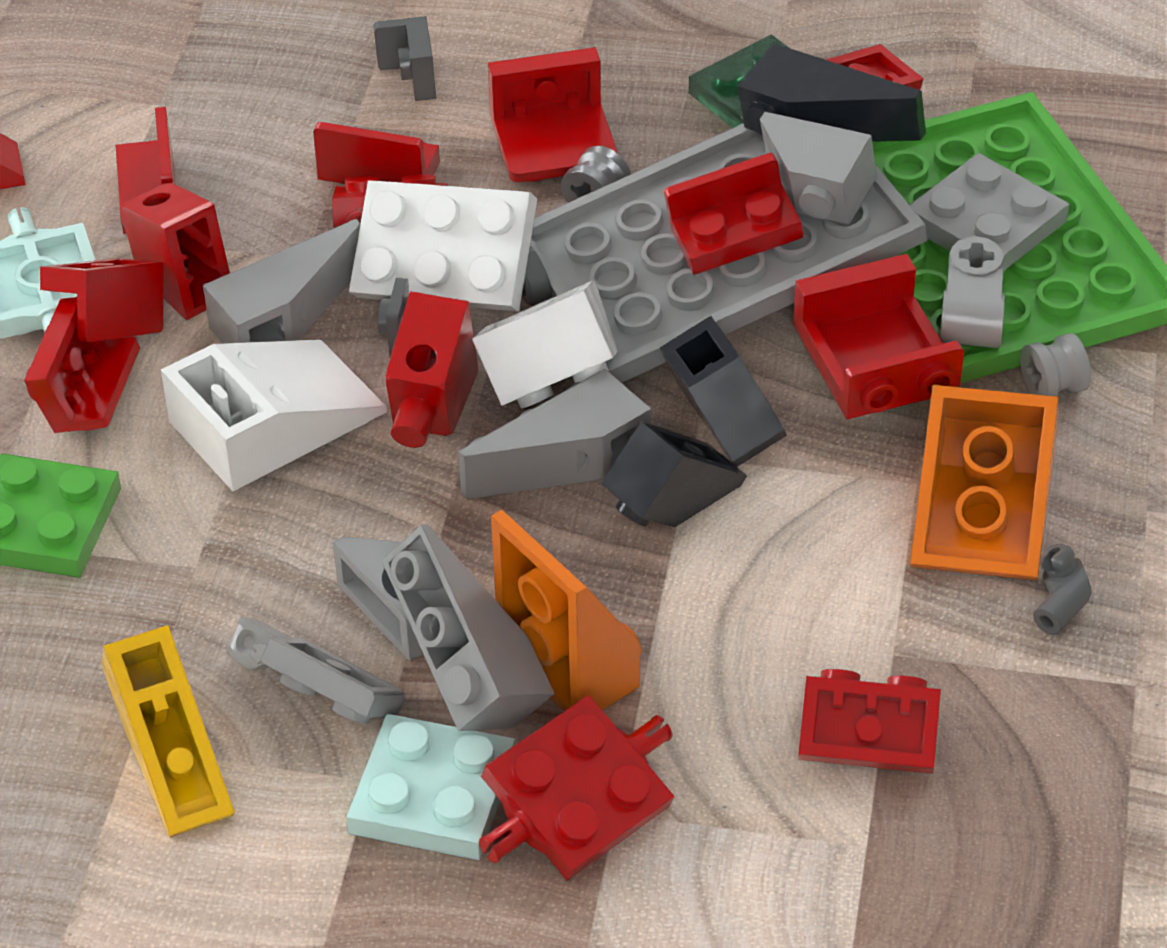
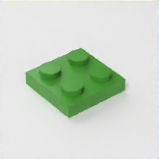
M1 453L0 565L81 578L121 490L118 471Z

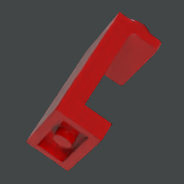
M907 254L795 280L793 325L846 420L931 399L933 385L960 387L964 350L958 341L942 343L914 296L916 268Z

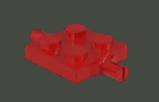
M588 694L485 765L481 778L502 802L508 820L479 839L482 852L486 854L490 851L488 859L493 863H497L509 852L522 843L527 842L529 846L545 854L566 881H568L669 808L675 796L651 769L645 757L657 747L672 739L673 734L668 723L661 728L664 719L659 715H655L650 721L630 735H627L612 723Z

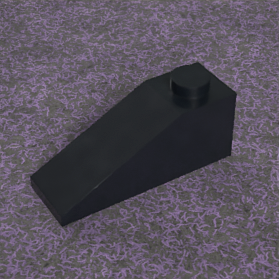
M775 43L771 45L737 86L744 128L753 130L760 135H763L760 118L764 112L869 134L872 137V142L920 141L926 134L921 90Z

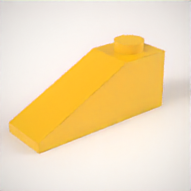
M166 625L104 645L102 668L122 725L169 838L234 816L235 811L169 626Z

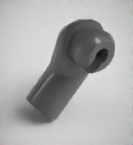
M1055 544L1048 547L1040 557L1041 567L1045 570L1043 572V579L1050 596L1034 611L1033 618L1037 626L1050 635L1058 634L1085 606L1092 593L1082 561L1079 558H1075L1073 549L1065 544Z

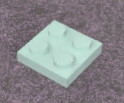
M386 714L346 817L348 834L480 860L482 850L479 845V839L489 834L500 803L499 798L481 778L485 765L515 745V738L474 730L458 731L457 727Z

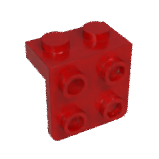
M596 47L488 62L490 116L509 178L512 181H540L542 179L564 176L569 169L577 165L581 155L592 146H604L618 154L601 105V60Z

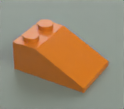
M933 385L910 567L1038 581L1058 429V397Z
M502 509L491 515L495 600L528 636L555 693L550 698L565 711L589 694L603 711L639 688L642 648L634 631L625 623L619 622L579 579Z

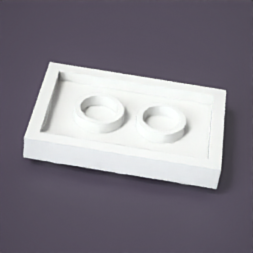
M368 180L349 293L363 299H390L395 279L408 278L409 293L412 291L469 301L470 308L519 312L538 198L531 192Z

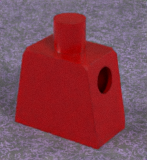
M173 183L162 184L125 202L121 209L120 220L126 228L133 259L163 262V298L185 320L206 311L203 285L230 274L214 204Z
M412 291L409 293L385 378L393 420L390 433L392 438L403 446L420 448L425 445L429 433L441 436H448L454 433L479 370L476 348L472 340L474 334L469 301ZM431 350L435 352L436 357H432Z

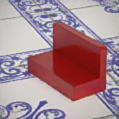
M166 106L155 108L157 140L115 145L120 214L125 202L162 184L173 183L176 185ZM122 225L123 234H126V228Z
M318 122L313 130L317 177L319 180L345 184V179L350 177L373 176L378 177L379 181L402 183V177L417 174L434 175L440 163L439 145L424 143L420 138L326 122Z
M112 258L40 266V290L77 294V338L79 341L96 342L159 333L163 330V262Z

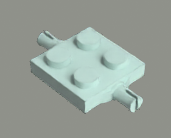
M20 207L23 223L20 222L16 208L9 213L8 222L13 235L0 241V339L41 329L45 333L59 300L77 297V294L40 290V266L96 260L83 223L57 229H36L32 213L29 209Z

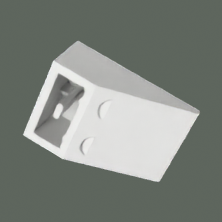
M322 340L212 344L161 369L169 422L232 492L387 413V406Z

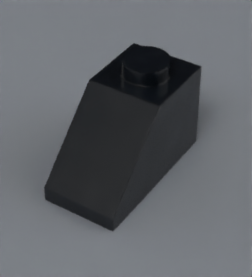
M641 421L601 484L619 499L616 504L618 511L633 522L645 527L650 521L677 527L739 488L747 478V475L707 442Z

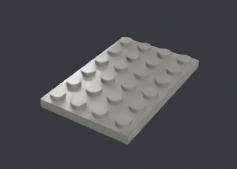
M741 124L534 218L530 246L536 251L546 270L552 289V298L594 280L618 351L612 359L605 362L609 369L608 372L623 383L666 363L660 347L707 317L712 316L726 335L793 304L795 280L891 258L926 242V224L876 166L877 178L849 225L826 219H816L809 215L797 213L802 222L804 238L693 275L671 230L664 190L669 186L766 154L763 135L744 128V124Z

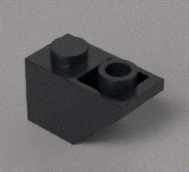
M712 316L707 317L660 347L679 387L732 464L736 467L787 436L783 426L740 355Z

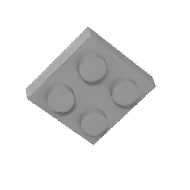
M980 153L976 154L910 204L912 209L926 224L927 238L948 251H951L952 246L958 240L966 237L979 236L997 243L1003 251V271L1067 222L1069 203Z

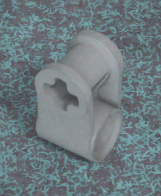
M979 236L966 237L958 240L951 248L947 289L943 293L940 330L942 343L958 341L960 345L1001 347L1005 294H1002L1004 256L999 245L988 238Z

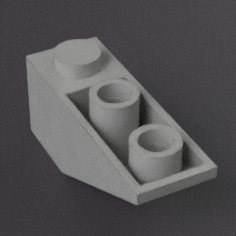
M352 220L204 284L203 289L209 329L222 344L300 340L351 282L360 230L358 220Z
M603 369L586 380L573 384L563 393L538 407L523 412L513 421L486 436L475 439L468 446L459 450L461 495L466 499L603 480L641 421L651 424V408L610 372Z
M420 525L382 560L458 731L514 728L555 694L528 636L429 525Z

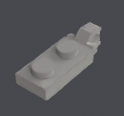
M255 618L239 619L230 647L227 648L226 653L248 670H264L270 667L282 673L279 682L284 686L306 695H316L318 692L334 701L333 711L359 723H369L370 718L385 717L386 714L398 716L406 696L403 694L404 690L303 638H292Z

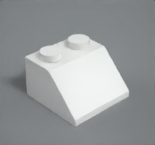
M594 280L486 326L472 338L501 406L517 399L521 409L554 395L551 384L570 376L573 377L575 383L582 382L603 369L609 371L605 361L612 359L618 352Z

